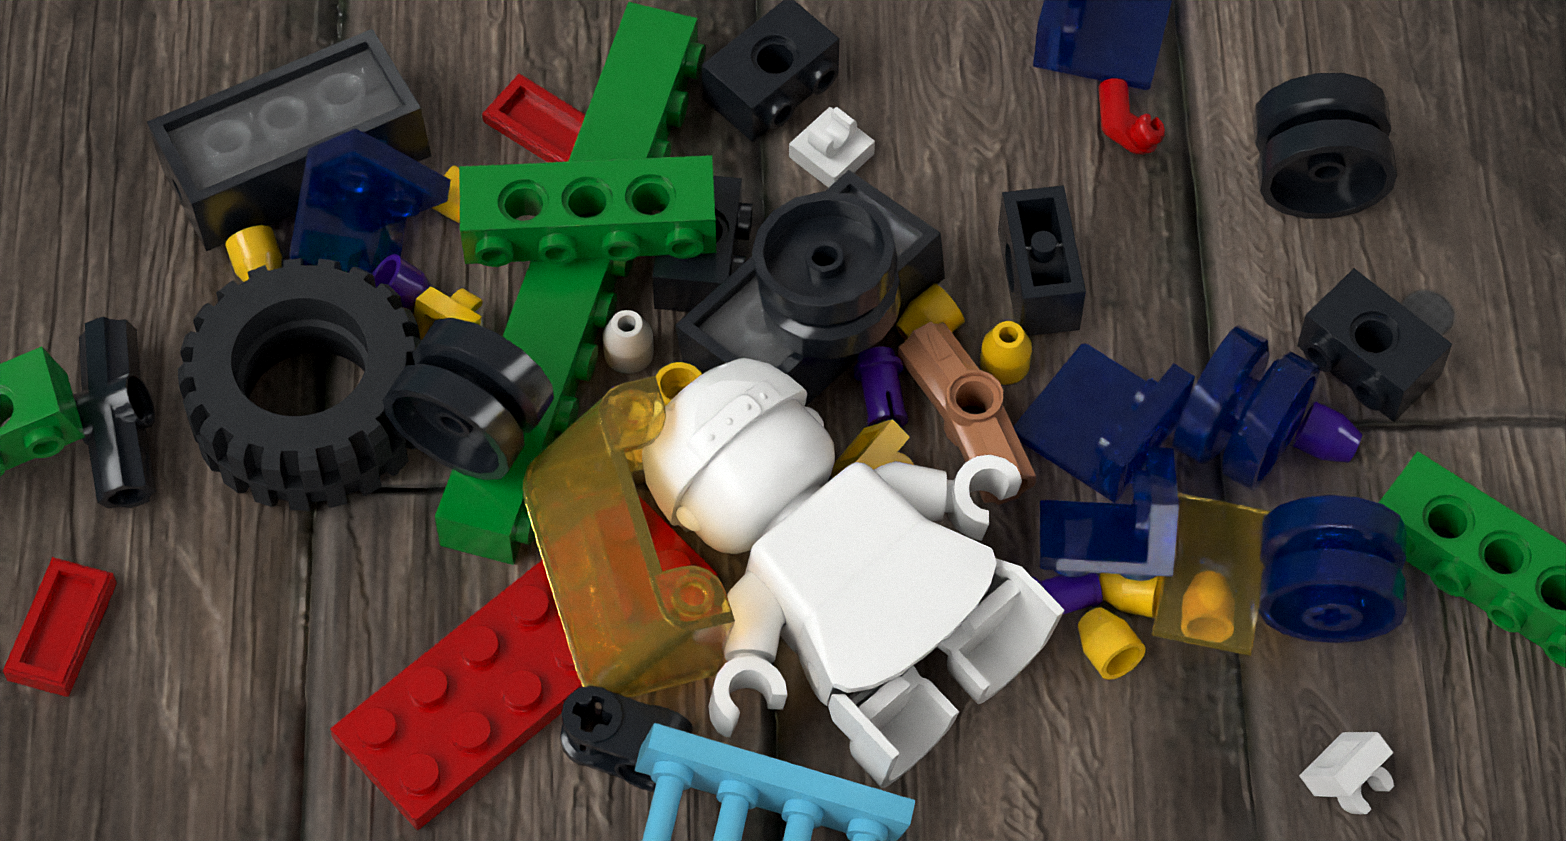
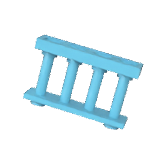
M657 723L653 724L643 741L635 771L650 775L652 781L656 783L642 841H671L682 792L690 787L715 794L717 800L722 803L713 841H741L748 809L755 807L782 814V819L787 822L783 841H811L813 829L820 826L847 833L846 836L850 841H897L910 826L915 800Z

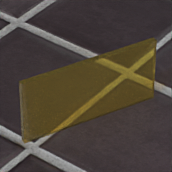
M1182 493L1178 494L1152 636L1251 656L1273 511Z

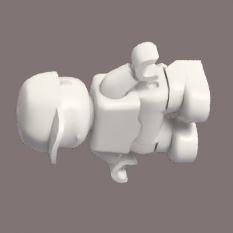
M741 358L722 364L697 377L668 403L651 424L642 450L646 484L657 505L673 526L679 525L686 533L690 530L694 531L707 545L721 553L739 554L751 550L745 575L731 588L721 606L725 659L729 662L725 663L716 675L708 706L710 720L718 733L725 737H731L737 725L740 711L731 700L730 693L742 688H751L762 693L766 699L768 709L783 710L787 698L786 683L778 669L771 664L775 661L781 636L792 651L798 653L800 663L812 690L818 699L829 707L833 722L851 740L850 751L855 761L881 788L887 787L911 769L940 741L950 729L959 713L954 705L931 681L919 675L914 667L916 663L926 657L936 647L948 655L947 670L949 674L977 704H981L1005 687L1036 657L1050 639L1064 612V609L1022 566L996 559L992 548L972 540L982 541L989 525V511L975 505L970 497V493L983 490L990 492L999 500L1015 496L1022 483L1020 472L1014 464L1005 458L983 455L965 462L958 471L955 480H947V473L943 470L895 461L879 466L874 470L865 463L855 462L848 465L828 482L835 463L834 442L824 428V422L818 412L805 406L807 391L790 376L769 363ZM944 512L948 513L949 520L964 535L932 521H942ZM854 692L849 697L846 696L847 693Z

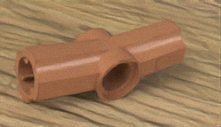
M929 322L914 330L911 336L899 346L898 357L903 361V365L944 419L946 436L955 446L959 447L964 461L967 462L977 456L994 455L1007 459L1020 472L1022 483L1017 495L999 500L990 492L978 490L983 502H993L1001 505L1018 499L1022 493L1035 486L1036 475L1003 406V389L1000 382L992 374L979 370L944 322L939 324ZM966 406H977L979 408H982L986 412L981 414H969L967 412H964L961 408Z

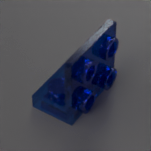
M1044 0L1037 25L1033 67L1099 81L1118 78L1126 81L1128 87L1148 90L1152 85L1172 0Z
M353 129L311 147L307 152L289 258L290 260L303 258L304 265H318V259L340 261L342 271L349 273L352 267H359L373 274L377 266L388 256L397 254L401 257L407 217L416 216L422 211L448 201L451 179L358 129Z
M1083 343L1043 389L1013 428L1021 443L1110 501L1116 503L1187 414L1195 376L1173 363L1159 382L1153 378L1145 381L1089 344Z
M1147 447L1146 471L1134 470L1132 504L1059 500L1040 501V568L1043 570H1053L1057 574L1066 577H1082L1090 572L1120 574L1124 578L1136 581L1150 580L1156 576L1173 577L1179 511L1174 449Z

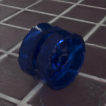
M1237 325L1220 343L1195 385L1175 430L1172 447L1175 451L1203 465L1215 458L1227 444L1222 460L1224 476L1254 492L1267 478L1295 435L1317 384L1320 367L1290 351L1276 359L1265 372L1270 357L1268 340L1241 325Z
M1336 495L1300 498L1279 505L1265 515L1260 529V560L1265 569H1263L1259 581V614L1264 622L1284 635L1307 641L1328 643L1364 641L1387 634L1401 625L1407 612V581L1401 571L1407 558V528L1401 516L1380 503L1359 497Z

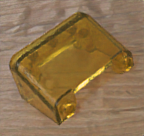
M655 376L623 383L611 388L534 458L527 467L522 486L524 502L578 677L583 687H603L608 691L628 698L715 676L735 623L726 591L717 576L709 570L698 566H682L662 571L632 478V474L635 471L644 469L642 462L643 448L656 441L661 435L666 421L665 404Z

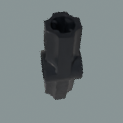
M103 316L85 323V331L79 336L82 391L73 395L85 438H82V440L89 448L97 503L108 509L116 507L133 508L150 502V496L157 492L146 428L152 427L155 422V409L150 392L140 378L137 329L126 319L115 320Z

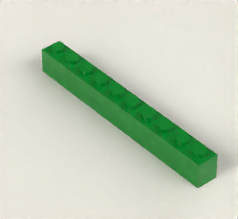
M628 2L568 162L670 157L671 141H667L672 126L680 128L684 122L689 101V93L685 92L689 78L696 80L699 78L706 55V45L698 43L697 18ZM647 210L642 213L650 215L651 210ZM584 213L579 216L583 218H590L597 216L598 214ZM608 258L574 259L564 264L530 261L502 337L522 349L542 368L552 384L554 400L532 432L523 433L525 446L502 479L483 480L464 475L452 469L435 514L440 546L514 565L521 543L527 545L532 543L540 518V508L535 506L541 488L550 490L553 486L560 461V453L555 451L561 433L570 435V431L575 425L579 410V398L575 397L580 380L589 382L593 375L598 357V345L594 344L599 327L605 328L614 316L617 293L612 291L618 276L625 278L628 276L633 259L628 261H613Z

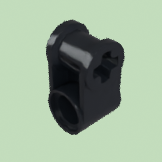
M587 686L571 693L563 704L561 717L563 725L560 742L563 752L578 765L587 766L613 775L640 789L654 792L656 783L652 781L651 776L635 771L640 747L653 724L657 723L692 734L694 728L687 718L671 709L645 704L608 691L603 687ZM596 703L601 704V709L596 708ZM590 721L600 723L594 727L592 733L582 730L588 726ZM581 744L586 746V750L581 749Z

